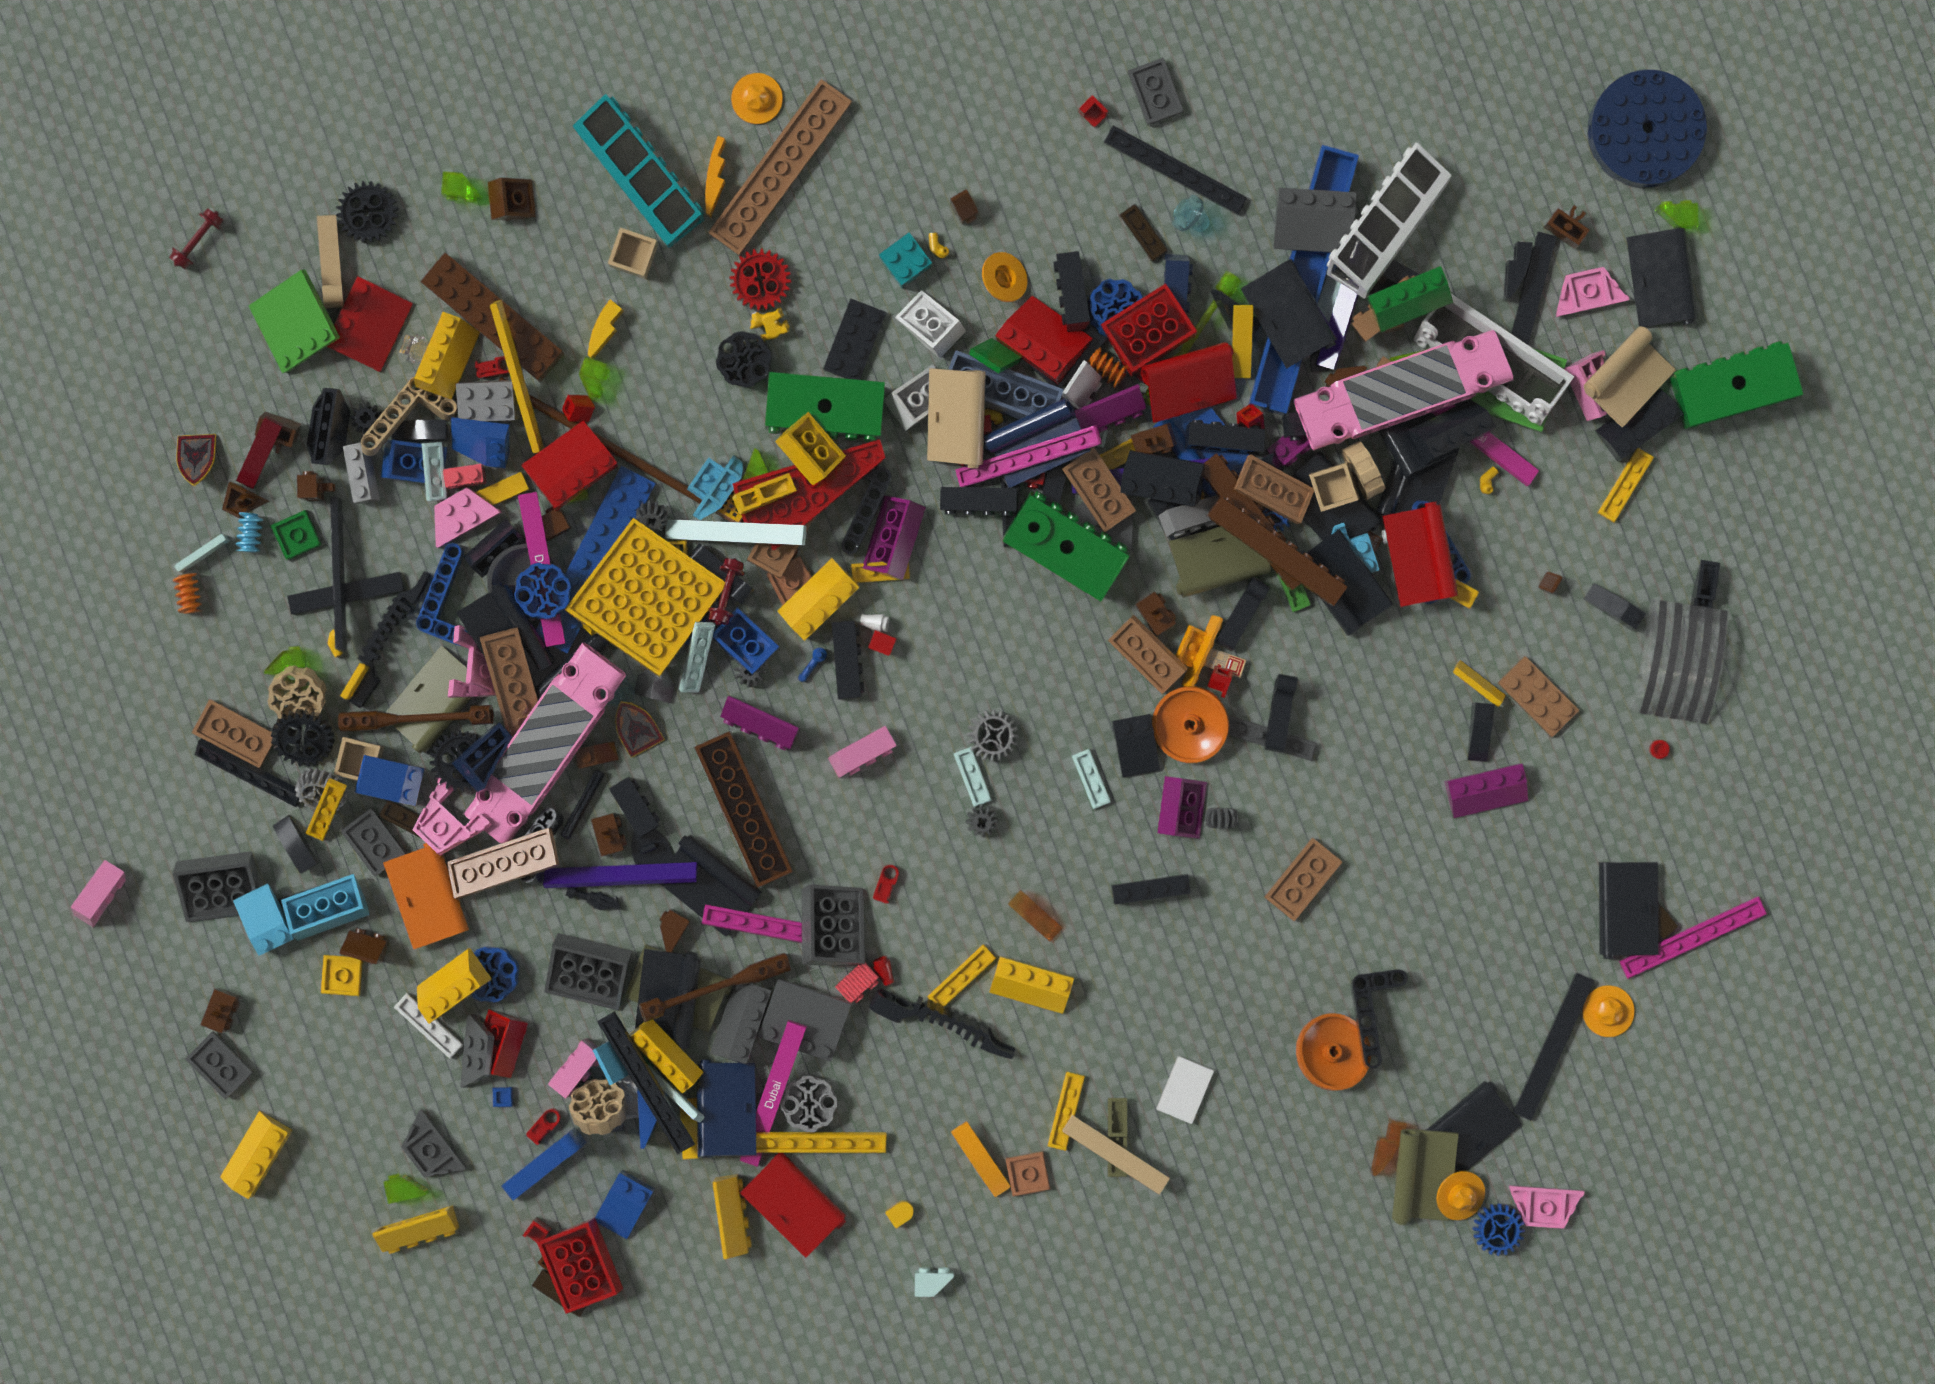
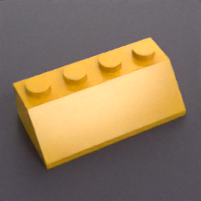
M442 312L415 374V387L452 400L456 391V384L459 383L480 332L462 318Z
M831 558L777 611L788 625L805 641L860 587Z
M471 948L465 950L417 986L418 1009L428 1024L444 1015L492 979Z
M1000 956L989 993L1063 1014L1074 977Z
M654 1020L643 1022L629 1034L643 1056L680 1093H684L693 1086L703 1074V1071Z
M259 1111L220 1178L233 1191L247 1199L252 1198L293 1130L264 1112Z
M738 1174L715 1177L712 1183L723 1259L747 1254L749 1248L752 1247L751 1236H747L746 1231L749 1228L748 1217H744L746 1200L740 1194L741 1190L744 1189L743 1180L739 1179Z
M451 1205L379 1227L372 1234L382 1253L388 1251L391 1254L400 1251L399 1247L407 1245V1248L419 1245L418 1242L425 1240L426 1243L434 1241L438 1235L444 1234V1237L453 1235L455 1230L459 1228L454 1207Z

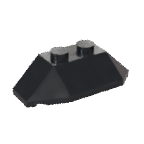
M323 388L321 395L312 407L307 448L312 464L329 465L343 452L351 412L340 389Z

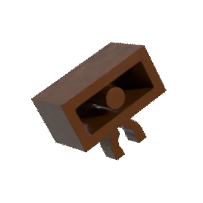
M1575 205L1570 209L1569 215L1559 208L1556 209L1543 227L1574 249L1580 245L1590 230L1578 222L1585 216L1586 213L1584 211L1580 216H1577L1575 219L1573 218L1575 215L1574 211L1577 208Z
M266 411L259 417L255 436L265 416L284 424L275 442V453H280L281 444L292 447L297 442L301 423Z
M1171 423L1131 435L1135 451L1154 454V452L1161 450L1163 454L1172 451V447L1177 445Z
M303 471V475H297V498L301 500L324 501V492H336L335 484L324 483V478L319 476L318 473H314V471Z
M1153 592L1136 603L1135 606L1154 635L1158 636L1176 624L1174 620L1177 618L1171 609L1167 610L1164 606L1166 601L1160 593L1156 594V592Z
M611 813L591 819L601 856L625 850L627 841L625 835H621L619 827H622L620 816Z
M221 988L214 989L200 1025L219 1033L230 1030L233 1024L232 1015L234 1012H237L240 1006V1001H238L240 996Z

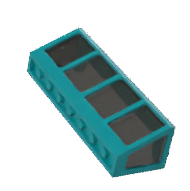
M605 94L572 127L667 247L670 248L705 221L703 217L705 213L697 201L693 203L690 200L689 196L691 194L685 186L681 188L678 185L679 179L674 172L671 171L669 173L666 170L667 164L662 157L659 156L657 158L653 153L655 149L651 143L643 141L641 138L643 134L637 126L632 127L629 123L631 118L625 111L620 112L621 107L613 96L609 98Z

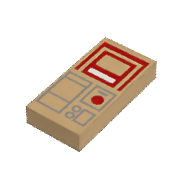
M1212 648L1207 655L1205 667L1214 669V666L1233 671L1232 676L1241 678L1246 660Z

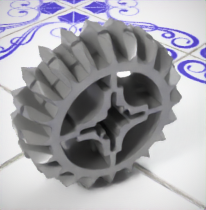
M985 710L983 713L984 718L980 713L977 714L979 721L972 719L971 722L975 726H968V729L973 730V732L966 734V736L972 737V740L967 741V743H974L975 745L970 750L978 749L975 754L977 757L983 753L982 760H986L989 755L990 762L994 761V756H996L998 761L1001 760V754L1005 758L1008 757L1006 750L1013 752L1014 750L1010 745H1017V742L1012 741V738H1018V735L1012 732L1018 729L1017 727L1011 728L1010 726L1014 724V720L1007 722L1009 715L1007 714L1002 718V711H999L996 716L995 710H991V715L989 716L988 711ZM986 720H996L1002 726L995 729ZM982 725L985 735L978 741V729ZM990 730H992V732L999 731L998 733H996L997 735H995V741H993V739H988L985 741V739H987L988 736H990ZM1006 730L1007 741L1003 746L1000 736ZM990 742L998 748V751H988L982 746Z
M318 768L315 770L309 769L304 771L296 782V796L299 798V802H304L305 807L309 806L311 810H316L328 779L331 778L341 783H344V780H339V775L334 776L332 772H326L325 769L323 771H320ZM347 787L337 808V811H339V809L346 802V798L348 796Z

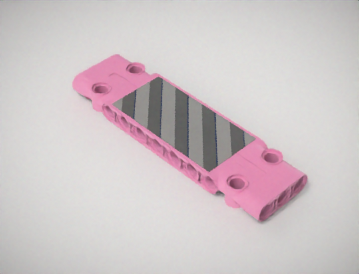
M1490 330L1473 337L1467 336L1462 341L1456 343L1455 341H1450L1336 381L1331 387H1321L1316 392L1294 399V404L1310 446L1314 451L1333 443L1340 444L1350 437L1356 439L1474 397L1476 393H1485L1490 388L1513 381V374L1496 332ZM1470 344L1473 350L1465 349L1464 345ZM1478 380H1486L1487 385H1481ZM1326 395L1329 400L1322 401L1319 396ZM1338 429L1342 431L1343 435L1336 436L1333 431Z
M582 643L571 660L563 666L562 673L552 680L499 759L485 789L476 792V797L464 815L471 820L479 812L492 824L491 827L484 830L501 844L511 841L521 826L527 823L528 816L532 815L540 806L605 712V705L614 698V692L626 677V673L590 645ZM572 666L576 668L574 676L570 672ZM602 689L606 691V697L604 699L600 696V692ZM486 790L490 793L489 799L485 797ZM516 813H517V814L519 815V817H520V820H519L518 823H517V822L515 821V819H514V816H515Z

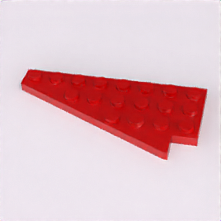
M880 439L842 450L846 456L824 479L814 485L807 480L795 465L732 483L735 494L753 488L755 485L789 473L797 490L779 500L742 514L744 523L807 525L886 459ZM771 544L772 550H777L783 544Z

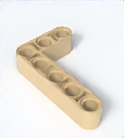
M336 215L317 216L323 304L325 309L342 308L343 294Z
M412 377L361 439L362 452L367 456L375 455L418 403L442 420L451 421L452 417H456V402L423 389L414 390L412 387L415 386L414 377ZM430 396H434L437 398V400L432 402L429 401L428 398ZM403 399H407L410 401V403L404 405L400 401ZM450 407L453 411L446 413L443 409ZM394 413L397 414L398 417L396 419H391L389 415ZM385 428L387 431L385 433H379L377 432V429ZM372 442L375 446L368 448L365 444Z

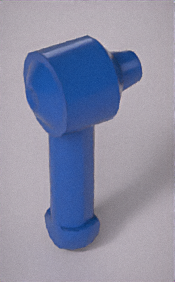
M816 648L813 651L812 660L798 676L800 682H806L817 664L827 658L825 649Z

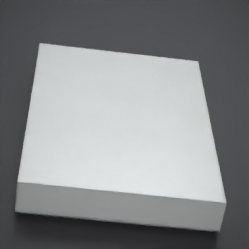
M1178 1056L1156 1109L1192 1124L1214 1070Z

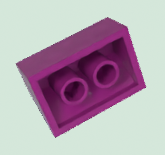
M1165 776L1157 833L1200 839L1207 782Z

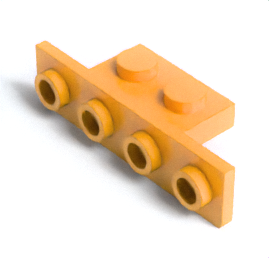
M1212 615L1205 631L1191 625L1188 626L1175 655L1185 666L1189 667L1181 685L1194 686L1198 682L1200 671L1206 664L1207 655L1214 646L1217 633L1222 628L1223 618Z

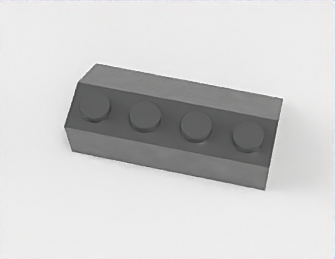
M749 983L733 985L710 1052L711 1054L744 1065L748 1064L772 993L771 990Z

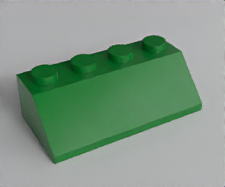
M1441 266L1367 296L1380 332L1453 303L1449 284Z

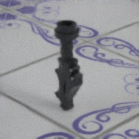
M576 887L567 888L565 896L569 897V899L575 897L586 900V903H589V906H593L594 909H621V903H619L617 895L615 897H608L601 891L599 893L591 891L588 894L587 892L577 890Z

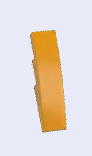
M717 136L711 154L706 179V215L710 218L726 184L725 180L720 178L726 164L725 159L720 157L726 140L720 136Z
M967 1121L951 1131L994 1197H997L1011 1187Z

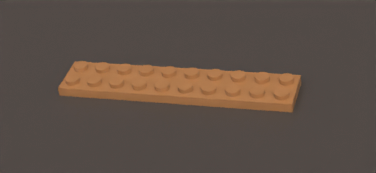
M821 79L717 219L708 234L740 256L850 107L852 101Z

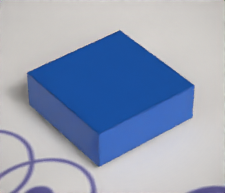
M513 1087L492 1088L493 1107L513 1106Z

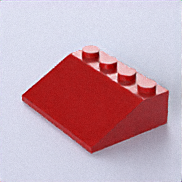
M357 276L334 324L340 338L327 347L381 373L413 303Z
M1166 283L1101 324L1131 377L1140 372L1142 366L1156 362L1194 338L1197 334L1196 328Z
M1033 295L1006 320L995 335L999 343L1021 356L1024 361L1058 385L1093 340L1092 337L1082 330L1067 332L1066 325L1062 324L1061 315Z
M583 420L521 466L553 509L557 511L617 468L618 464Z
M595 1217L537 1242L565 1314L617 1295L624 1289Z

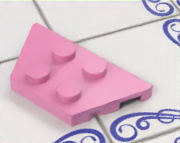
M1604 267L1569 274L1564 277L1556 317L1629 301V297L1623 293L1618 287L1617 282L1610 277Z
M468 487L434 506L436 547L440 548L501 514V510L495 508L486 499L480 497Z
M1509 1185V1190L1525 1226L1564 1229L1570 1215L1575 1211L1578 1201L1584 1195L1583 1190Z

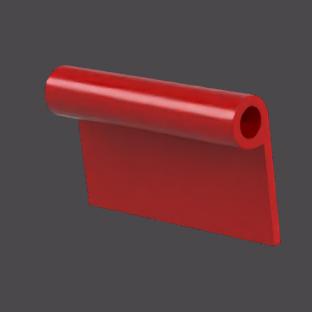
M1223 342L1142 366L1141 377L1149 387L1153 422L1156 423L1237 399L1232 346L1227 342Z
M1436 501L1425 503V508L1382 516L1400 607L1459 596L1441 504L1437 505Z
M777 1153L764 1169L740 1192L805 1258L836 1227L840 1229L846 1223L844 1218L847 1215L784 1153Z

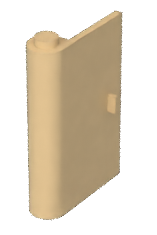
M1641 326L1637 327L1584 384L1585 393L1621 427H1624L1676 370L1649 344L1652 340V334L1647 328Z
M929 368L927 460L968 464V468H979V465L983 464L985 371Z

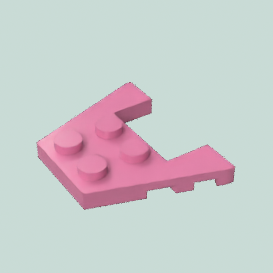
M462 625L455 626L453 643L469 649L466 683L456 679L449 680L448 697L496 696L485 657L471 635L464 631L465 628Z
M439 778L437 781L438 785L435 791H432L429 797L430 800L426 808H423L413 831L441 856L491 827L492 824L478 812L463 826L441 805L453 792V787L446 790V783L440 786L439 782L441 779Z

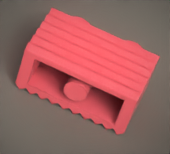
M482 464L443 469L445 486L449 489H455L456 487L459 489L460 487L478 486L479 484L487 483L485 467Z
M865 962V964H858L835 988L848 1002L852 1003L854 1001L857 1003L865 996L863 992L867 988L871 990L879 983L877 981L879 976Z

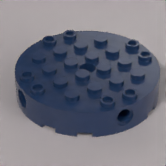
M1660 70L1634 71L1623 75L1611 83L1595 102L1590 112L1587 126L1589 147L1601 169L1611 178H1615L1624 183V185L1636 188L1662 186L1681 176L1699 157L1707 133L1705 111L1697 94L1682 79ZM1644 125L1649 127L1650 133H1646L1643 130Z

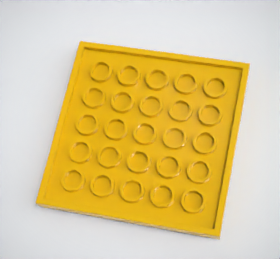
M633 518L567 605L565 611L660 677L692 634L695 622H701L707 614L708 608L712 607L721 595L725 581Z

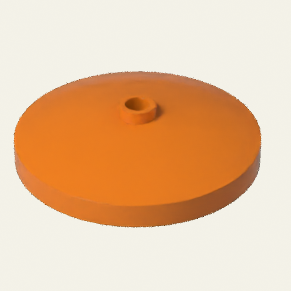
M1196 686L1180 687L1165 695L1156 706L1152 718L1154 737L1163 752L1171 758L1185 763L1202 762L1214 756L1224 745L1229 732L1228 713L1221 700L1212 692ZM1189 721H1194L1195 725H1190Z
M1328 1013L1310 1020L1301 1030L1296 1044L1297 1062L1304 1076L1312 1084L1328 1091H1341L1356 1085L1365 1076L1368 1069L1363 1065L1356 1021L1342 1014ZM1365 1037V1044L1370 1046L1368 1037ZM1368 1056L1367 1058L1369 1064L1371 1061V1056Z

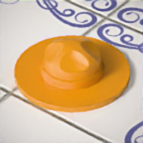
M751 73L742 77L735 84L731 101L735 113L743 121L750 124H764L777 116L782 107L783 96L780 86L772 77L763 73Z
M1006 252L994 253L985 260L982 267V279L988 292L1003 302H1013L1021 298L1027 288V274L1021 262Z
M1611 985L1600 986L1588 994L1582 1008L1583 1019L1588 1028L1595 1034L1603 1037H1615L1624 1033L1630 1027L1634 1019V1004L1630 996L1621 988Z
M1469 1171L1455 1172L1448 1176L1438 1189L1436 1197L1438 1209L1445 1217L1451 1220L1467 1219L1474 1215L1483 1204L1485 1187L1482 1180L1476 1174Z

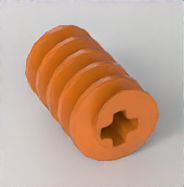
M1100 347L1087 362L1090 363L1093 369L1096 367L1098 374L1102 372V379L1109 377L1108 384L1115 381L1113 387L1116 388L1126 376L1125 366L1119 368L1120 361L1113 364V356L1106 359L1108 352L1101 355L1102 348Z
M197 573L178 575V577L173 579L174 583H179L174 587V590L180 591L175 597L181 598L176 604L183 606L178 609V613L191 614L203 611L197 609L202 603L196 602V599L200 598L201 595L194 593L200 589L193 587L194 584L198 583V580L192 579Z

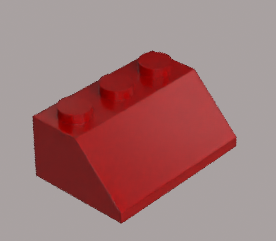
M488 1009L484 1025L494 1035L491 1074L511 1078L528 1023L519 1018Z

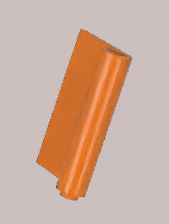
M427 843L423 844L424 848L383 862L413 950L469 930L459 899H454L443 854L441 856L437 854Z

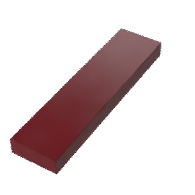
M265 416L237 476V482L251 489L255 488L284 424Z

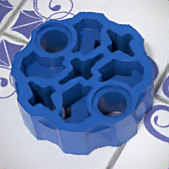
M1110 278L1102 281L1087 299L1090 324L1095 326L1100 334L1107 336L1101 324L1105 322L1107 317L1108 319L1112 318L1134 304V302L1142 299L1140 291H1137L1131 282L1124 279L1112 280ZM1104 288H1109L1111 294L1106 293Z
M532 564L524 572H521L516 579L515 600L524 610V613L530 617L546 620L556 618L570 603L571 582L562 570L553 564ZM536 568L546 570L540 574L541 577L539 578L536 575H531L536 572ZM549 573H551L550 576L547 578L549 585H546L545 578L548 576ZM529 578L535 580L537 588H535L533 582L528 580ZM560 581L567 583L565 591H558L557 584ZM540 582H542L545 589H548L545 596L546 601L542 594H538V591L541 590ZM523 591H527L530 594L526 602H522L519 598L520 593ZM551 594H552L553 600L558 602V605H556L555 603H552V602H551V599H550V595H551ZM538 598H540L542 605L537 610L536 608L539 605ZM546 605H549L551 608L556 607V609L551 611V615L541 612L546 609Z
M485 946L474 952L487 973H489L490 969L491 972H495V975L492 976L493 979L487 982L489 989L486 993L487 984L472 993V997L480 1002L487 1001L493 1003L505 999L518 986L520 970L518 961L512 957L507 949L502 947ZM483 951L484 953H491V955L486 959L478 958L483 954ZM506 963L513 965L514 970L512 973L505 971ZM495 987L497 990H503L498 996L490 995V993L495 991Z

